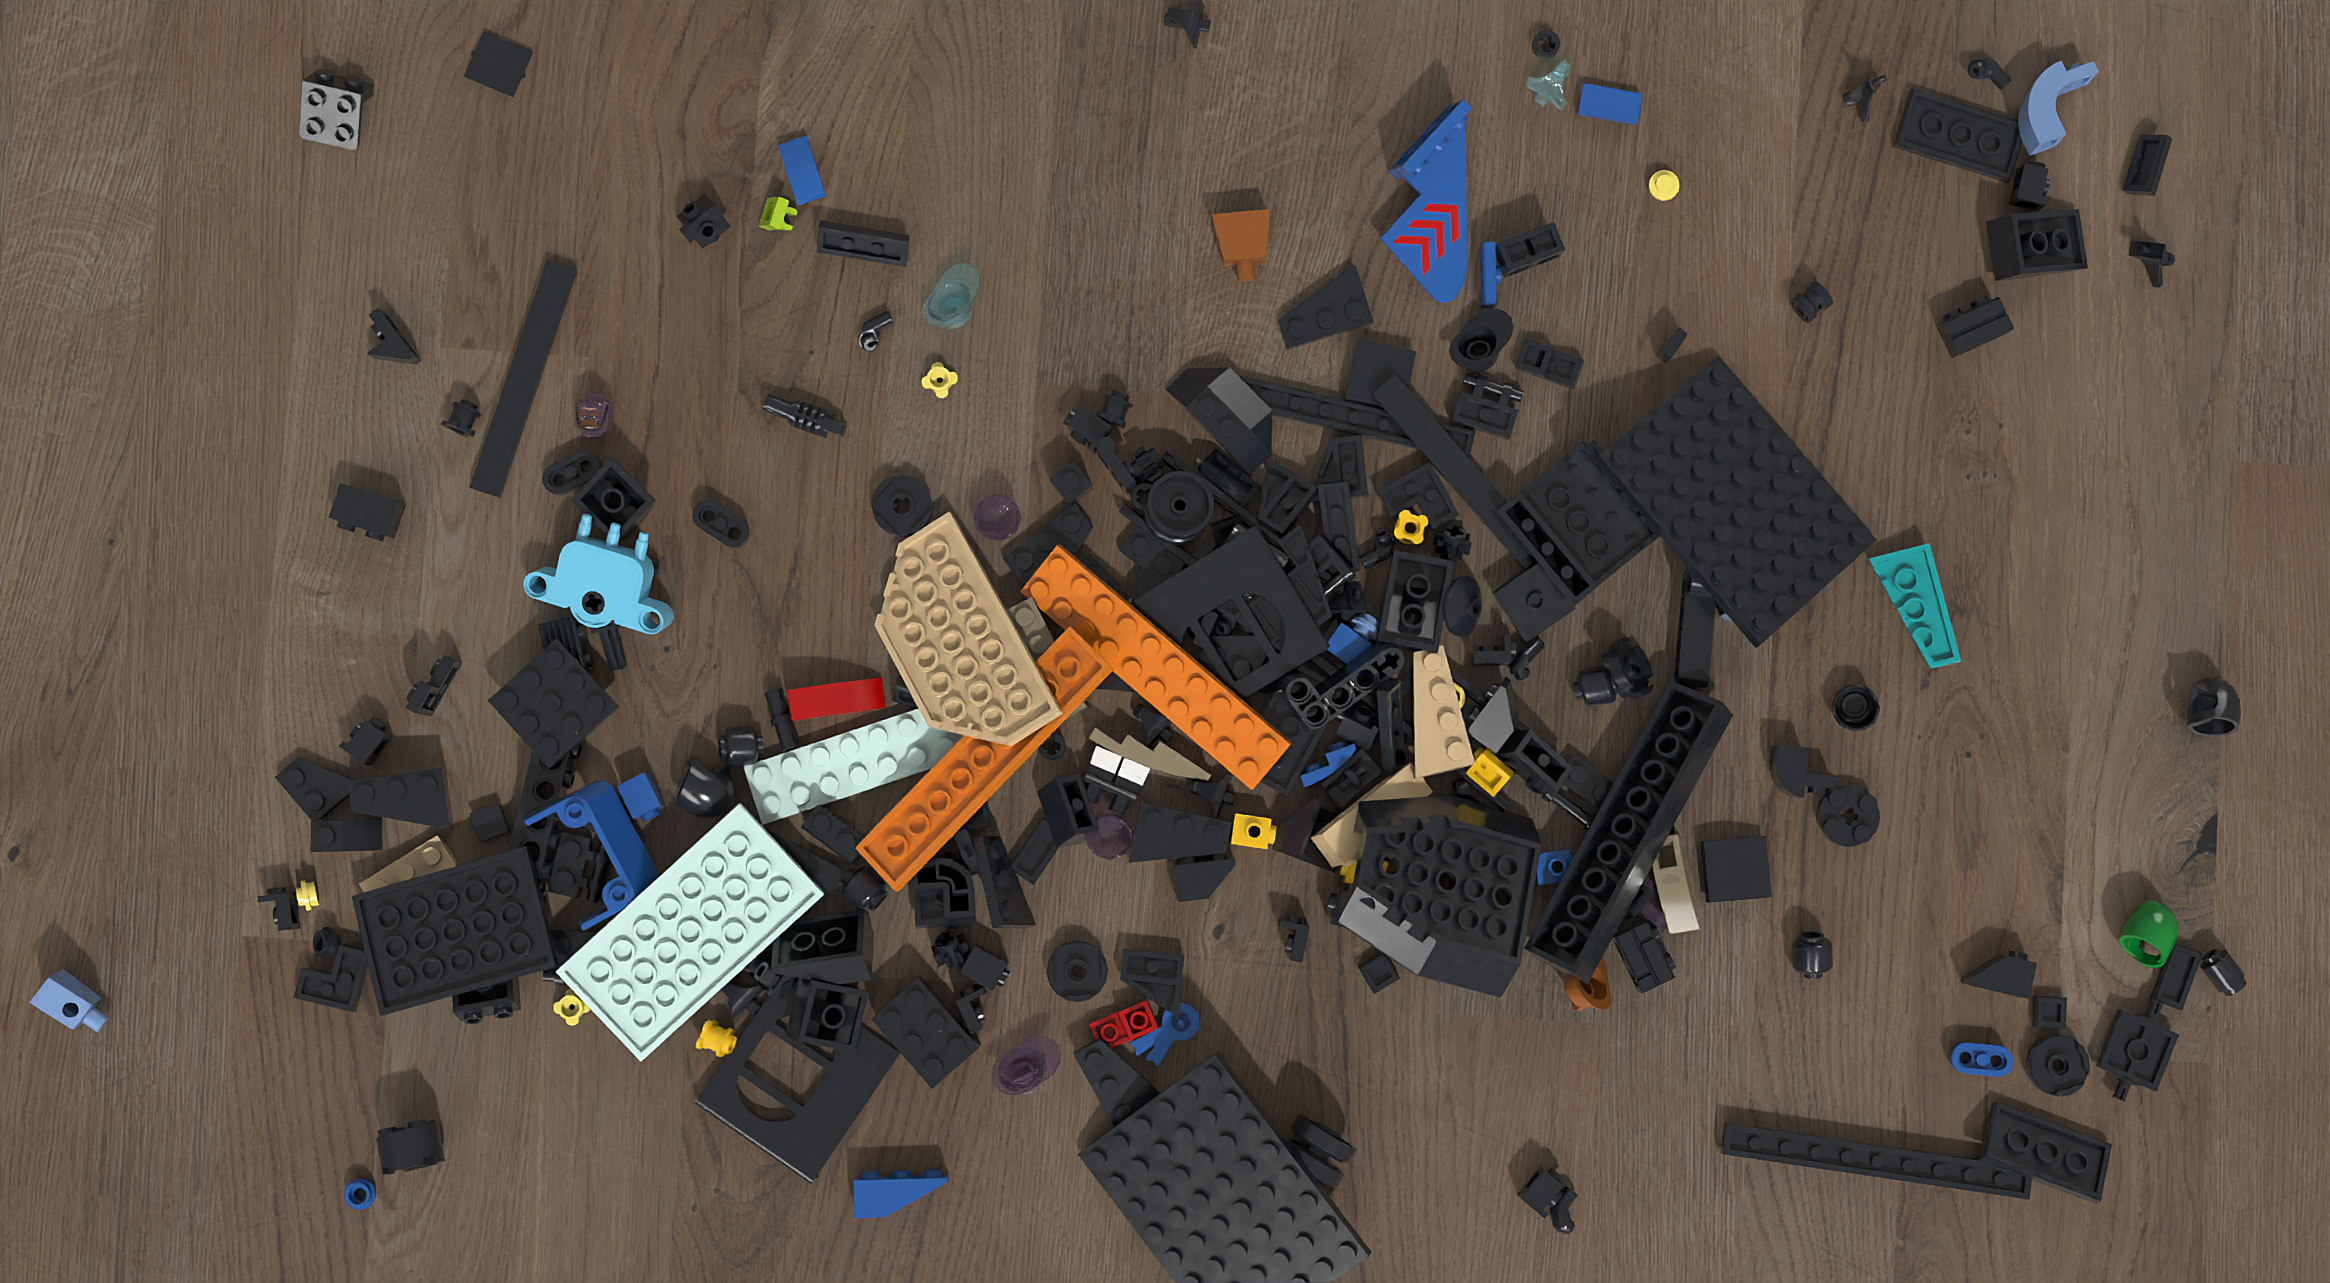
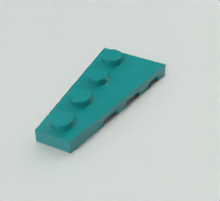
M1930 543L1869 558L1870 564L1929 669L1960 662L1961 658Z

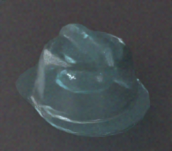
M964 263L954 265L948 269L923 305L922 314L925 321L932 326L943 327L948 331L965 325L973 314L972 301L980 288L978 270L972 265Z

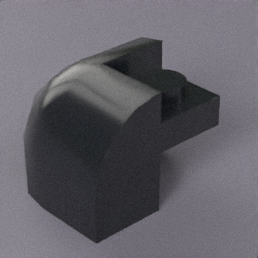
M933 858L911 878L916 929L933 927L954 929L969 926L976 922L975 888L972 877L964 866L958 864L953 859Z

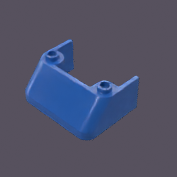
M595 780L522 818L525 824L529 826L556 812L562 823L568 827L577 828L591 822L619 876L607 882L603 887L602 898L606 906L577 921L582 930L625 909L658 878V872L612 785L606 781Z

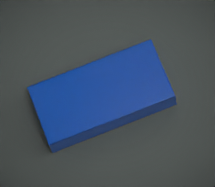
M1583 83L1577 115L1636 125L1638 123L1642 93Z

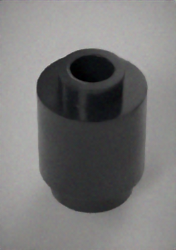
M2213 949L2203 956V963L2200 968L2218 992H2223L2225 996H2231L2246 986L2245 974L2227 950L2219 951L2218 949Z

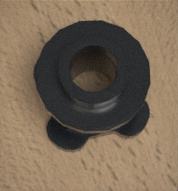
M1112 391L1111 395H1104L1106 401L1102 412H1098L1097 416L1107 423L1124 429L1126 425L1124 419L1128 409L1132 408L1133 404L1128 402L1129 396Z
M461 399L460 403L453 402L452 407L454 409L448 421L443 420L441 425L466 438L468 436L474 437L475 431L471 429L476 418L481 417V414L477 411L478 406L464 399Z

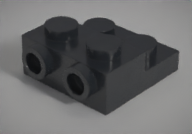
M516 978L452 996L453 1013L460 1021L464 1020L466 1024H478L483 1021L484 1016L494 1015L498 1019L512 1017L513 1011L521 1010L519 980Z

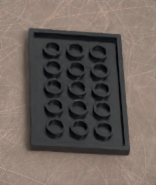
M529 846L352 896L380 1016L559 967Z

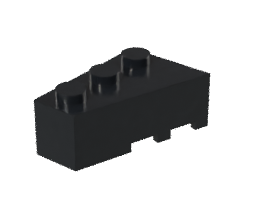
M443 768L348 781L351 812L454 830L447 772Z

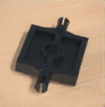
M2150 1000L2145 1016H2135L2123 1010L2117 1011L2096 1063V1067L2110 1072L2119 1079L2112 1097L2125 1102L2131 1085L2143 1086L2157 1092L2179 1037V1034L2165 1029L2157 1022L2164 1004Z

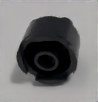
M424 1119L407 1123L408 1129H405V1127H389L378 1130L376 1142L382 1175L395 1174L397 1170L404 1172L436 1165L438 1162H445L439 1124H436L435 1120L427 1121Z

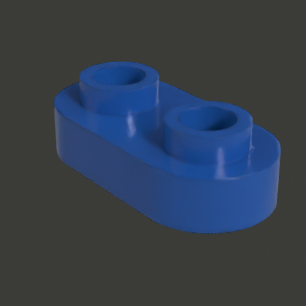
M1960 1042L1951 1048L1949 1063L1953 1069L1964 1074L2001 1077L2011 1071L2013 1056L2008 1049L2002 1046ZM1962 1052L1968 1054V1060L1965 1063H1962L1959 1059ZM1993 1055H1997L1999 1058V1062L1995 1066H1992L1990 1063Z

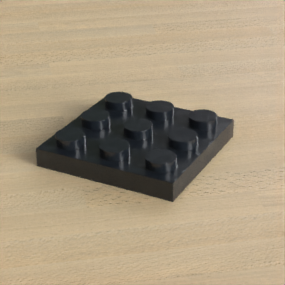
M557 638L488 699V702L548 769H552L620 707Z

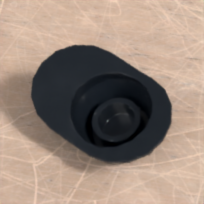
M1487 309L1479 312L1451 342L1449 349L1451 359L1457 365L1466 368L1470 373L1488 370L1494 366L1498 360L1499 352L1512 336L1514 327L1512 318L1500 309Z

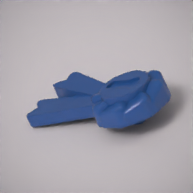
M1179 1003L1178 1015H1173L1166 1010L1162 1018V1027L1131 1041L1130 1045L1136 1048V1055H1140L1154 1046L1146 1056V1060L1153 1061L1156 1066H1159L1174 1040H1189L1199 1030V1014L1189 1004Z

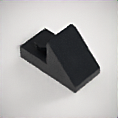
M377 308L369 314L374 322L371 325L372 330L381 340H384L367 353L369 356L379 360L416 365L421 362L387 313Z

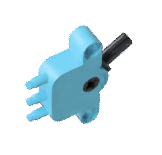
M583 514L579 522L576 540L562 548L557 569L543 567L529 573L524 579L523 587L525 592L534 599L563 608L570 606L573 616L581 624L590 627L591 634L599 632L609 669L617 671L627 666L617 628L624 626L643 633L655 634L672 623L674 613L668 604L648 597L654 574L652 561L646 555L649 533L641 531L636 541L635 549L626 548L618 545L620 524L612 523L606 541L589 537L592 516ZM539 576L545 580L546 589L539 585ZM652 611L659 615L660 624H656L652 620Z

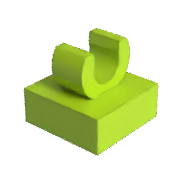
M779 196L767 198L759 227L767 230H792L793 226L785 223L784 216L786 213L792 216L797 215V210L788 207L789 200Z

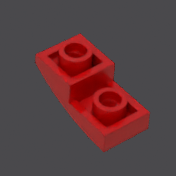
M1147 1000L1088 1024L1094 1040L1100 1037L1111 1048L1158 1029Z

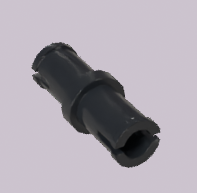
M780 688L764 693V696L766 697L772 717L770 724L771 727H775L781 752H787L799 748L800 743L793 726L791 713H789L783 693L784 690Z

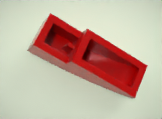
M882 678L787 690L792 721L887 708Z

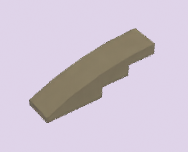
M1096 728L1089 736L1090 740L1112 753L1153 770L1174 776L1208 781L1211 776L1162 742H1159L1154 751H1152L1129 735L1126 736L1121 745Z

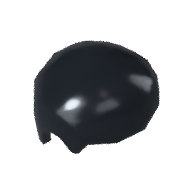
M1861 684L1845 686L1835 694L1832 702V711L1834 718L1840 726L1851 731L1866 730L1876 722L1880 712V705L1876 695L1870 688Z

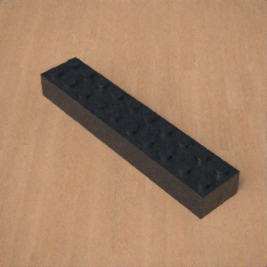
M1671 680L1669 681L1524 947L1537 960L1586 984L1589 983L1733 717V714L1722 701Z

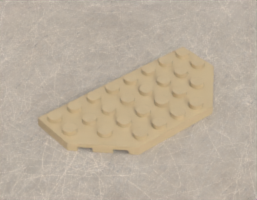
M950 511L899 543L895 554L897 556L893 573L889 574L883 594L885 597L881 613L877 614L874 625L927 725L938 730L1012 746L1062 715L1061 708L954 515Z

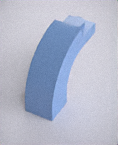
M2059 61L2047 68L2027 91L2019 109L2018 126L2021 139L2029 156L2057 146L2067 134L2056 112V98L2061 94L2088 85L2099 72L2094 61L2084 65L2080 62L2075 63L2066 69L2062 61Z

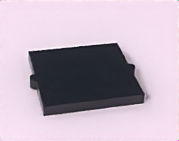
M483 32L476 50L471 52L472 59L464 77L514 97L521 79L526 77L525 70L533 52Z

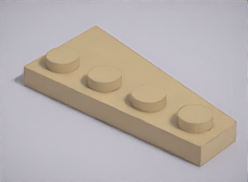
M1443 645L1439 646L1438 652L1429 650L1414 652L1412 655L1414 779L1474 765L1472 750Z

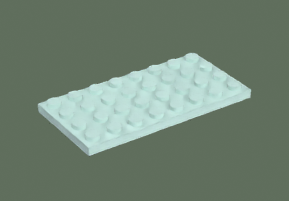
M739 803L557 969L556 973L625 1046L642 1061L824 895V892L748 810Z

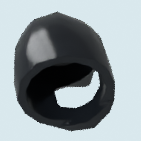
M2218 676L2204 678L2195 683L2191 688L2192 693L2188 701V730L2201 736H2223L2237 731L2241 718V707L2235 688L2228 681L2222 680Z
M690 755L687 761L689 768L678 792L675 804L684 811L698 817L712 818L725 814L735 802V797L733 796L734 784L731 781L728 766L725 765L716 773L705 768L701 764L700 759Z

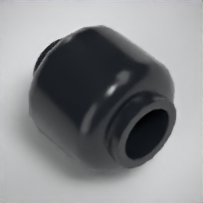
M1605 665L1586 668L1579 672V681L1573 683L1577 700L1583 699L1590 708L1615 702L1618 694L1615 687L1616 682L1611 671Z
M749 725L726 728L723 735L718 736L720 760H725L727 765L731 767L755 764L758 754L764 753L763 736L757 735L755 729Z
M863 866L858 870L852 868L842 879V883L845 884L842 890L843 897L858 910L865 909L867 911L870 909L874 911L883 903L888 895L886 891L887 882L868 866Z
M1808 931L1800 933L1799 938L1792 942L1793 968L1797 972L1803 973L1807 979L1821 978L1823 973L1828 972L1833 967L1831 941L1824 937V934L1821 932Z

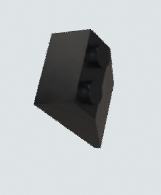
M2079 209L2017 213L1986 221L1995 281L2023 279L2088 268Z
M1395 550L1392 552L1377 641L1438 652L1444 622V600L1451 584L1455 561Z
M865 909L799 919L793 922L774 940L772 972L774 974L837 984L872 980L874 932Z

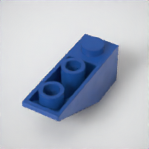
M941 1169L923 1170V1175H911L910 1170L892 1171V1176H880V1171L861 1172V1177L854 1179V1218L887 1217L947 1183L949 1174H942Z

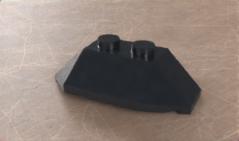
M1230 367L1186 369L1166 389L1250 476L1272 455V410Z

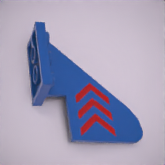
M1464 99L1448 105L1388 170L1395 179L1403 177L1420 195L1380 239L1426 292L1439 303L1451 302L1456 298L1465 283L1467 271L1465 123L1469 119L1466 114L1472 107Z

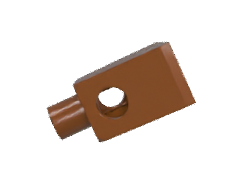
M1270 209L1212 214V226L1224 267H1237L1238 282L1256 280L1254 264L1266 263Z

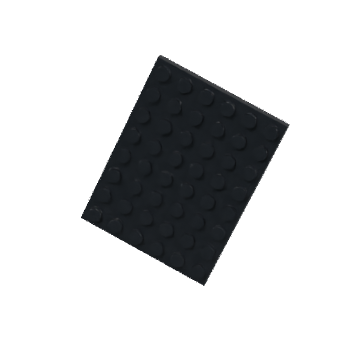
M1719 356L1713 359L1594 459L1755 648L1765 642L1877 540Z
M1219 1051L1208 1057L1078 1154L1175 1283H1331L1368 1258L1372 1253Z

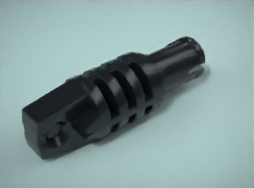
M769 394L763 406V411L788 420L790 426L823 438L827 437L828 432L844 437L847 425L833 420L834 412L800 400L793 403Z

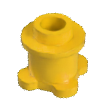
M1403 510L1400 512L1399 519L1395 524L1394 536L1404 544L1421 543L1423 541L1424 527L1428 525L1427 517L1424 515L1416 516L1408 510ZM1405 525H1412L1415 532L1412 534L1407 533Z
M715 1019L712 1021L707 1020L696 1042V1048L700 1050L702 1048L711 1049L716 1052L718 1057L730 1054L737 1041V1038L734 1036V1030L732 1028L726 1030L718 1026L719 1021Z

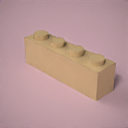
M1412 762L1402 765L1393 775L1389 774L1311 837L1332 867L1339 865L1348 867L1358 859L1362 834L1354 832L1360 801L1427 797L1433 792L1423 777L1414 779L1415 766Z

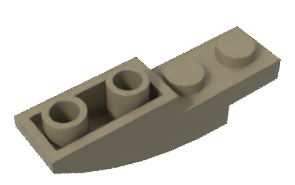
M1680 814L1652 865L1661 906L1671 935L1701 930L1693 872L1688 865Z

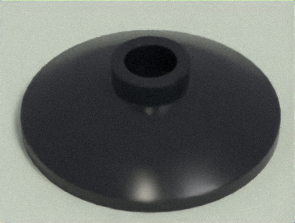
M1460 576L1451 583L1443 606L1444 621L1447 629L1451 634L1463 637L1474 630L1482 611L1480 586L1470 576Z

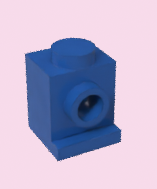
M1569 849L1540 853L1535 885L1561 881L1574 855H1570ZM1554 861H1559L1562 865V869L1558 873H1555L1551 868Z

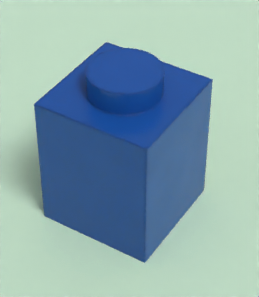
M644 772L617 786L633 819L642 818L646 822L660 815L659 809L666 806L650 773Z

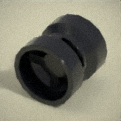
M1813 281L1806 287V293L1797 294L1790 300V304L1794 312L1804 322L1810 323L1817 317V313L1820 310L1829 308L1833 304V300L1825 287L1819 282Z

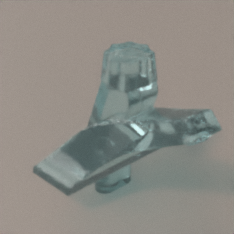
M1565 60L1561 61L1548 75L1541 78L1530 77L1525 84L1538 94L1535 101L1540 105L1545 106L1547 102H1550L1561 111L1565 107L1567 101L1563 96L1562 87L1564 79L1570 73V64Z

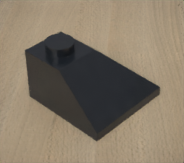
M1313 799L1282 820L1272 849L1336 873L1338 866L1332 867L1311 837L1341 814L1343 810Z

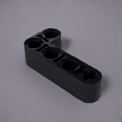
M1686 569L1683 574L1674 682L1690 689L1706 691L1710 676L1716 601L1693 574Z
M1379 641L1315 687L1299 671L1291 670L1281 676L1279 688L1295 713L1307 726L1320 728L1398 673L1404 665V655L1393 644ZM1387 653H1389L1388 657L1390 658L1388 661L1385 658ZM1373 662L1378 667L1377 670L1371 665ZM1367 669L1368 674L1366 678L1357 681L1358 673ZM1301 681L1302 686L1300 690L1290 693L1293 683ZM1343 687L1341 696L1332 699L1333 691ZM1318 705L1317 713L1307 717L1308 709Z

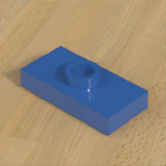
M1484 242L1480 249L1481 306L1489 308L1494 307L1497 302L1496 284H1501V266H1496L1495 242Z

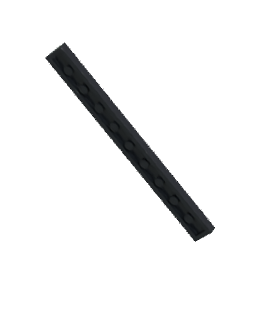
M1724 1122L1720 1152L1724 1155L2030 1200L2031 1179L1980 1160Z

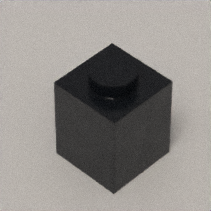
M1074 461L1050 479L1051 485L1069 507L1093 490L1092 483Z
M975 945L960 973L993 991L997 985L1003 987L1011 971L1006 969L1008 961Z

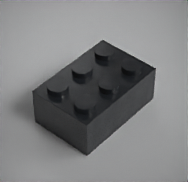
M921 976L871 1018L931 1089L981 1046Z

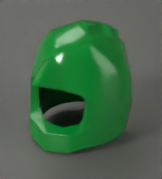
M2147 900L2145 903L2140 904L2127 918L2119 936V944L2139 964L2147 968H2159L2166 962L2178 938L2179 924L2176 916L2165 904L2155 900ZM2143 940L2151 944L2160 954L2156 956L2145 953L2139 947L2140 941Z

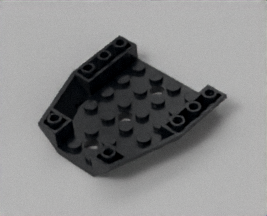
M1453 795L1360 801L1354 832L1361 833L1362 838L1352 889L1343 891L1341 894L1336 922L1416 976L1498 998L1502 997L1521 965L1542 844L1533 818ZM1385 857L1390 858L1394 862L1395 869L1392 874L1386 873L1382 867ZM1442 873L1450 877L1451 886L1448 890L1440 886L1439 877ZM1498 888L1502 889L1506 894L1507 899L1504 905H1500L1495 899V893Z

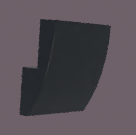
M1766 836L1700 841L1706 903L1772 897Z

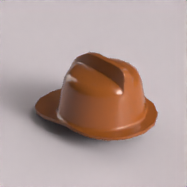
M1603 957L1588 984L1568 974L1566 975L1563 983L1564 990L1571 1000L1575 1011H1582L1592 1007L1598 1010H1605L1610 1006L1611 993L1608 984L1607 968Z

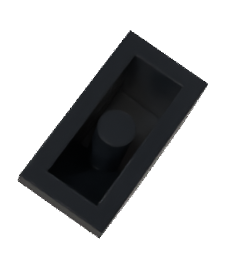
M382 820L311 821V852L383 850Z
M2009 951L2008 956L1997 955L1962 977L1961 983L2030 999L2037 963L2027 961L2028 954Z

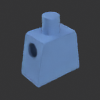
M64 969L48 977L29 1002L73 1030L84 1023L94 1031L99 1032L109 1019L107 1015L95 1008L101 1001L100 996Z

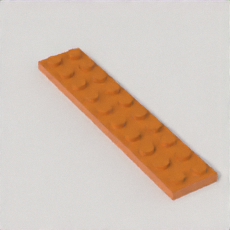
M1061 544L1054 548L1020 591L1028 599L1032 597L1036 606L1064 630L1069 626L1072 627L1114 669V673L1251 790L1256 787L1292 744L1287 737Z
M1069 626L1035 661L1063 714L1012 746L963 736L855 847L893 890L899 892L1114 670L1072 627Z

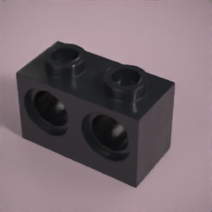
M1555 222L1497 243L1495 251L1504 278L1561 257L1565 247Z

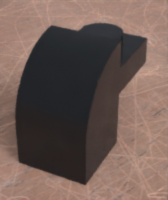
M1779 745L1772 746L1770 773L1774 784L1784 794L1794 798H1804L1805 787H1808L1807 793L1826 795V789H1836V776L1807 773L1809 749Z

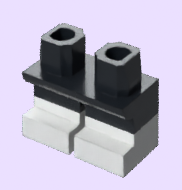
M1096 746L1084 777L1089 801L1098 804L1103 790L1114 793L1108 809L1124 815L1131 802L1136 801L1150 768L1124 758L1117 778L1112 783L1122 756Z

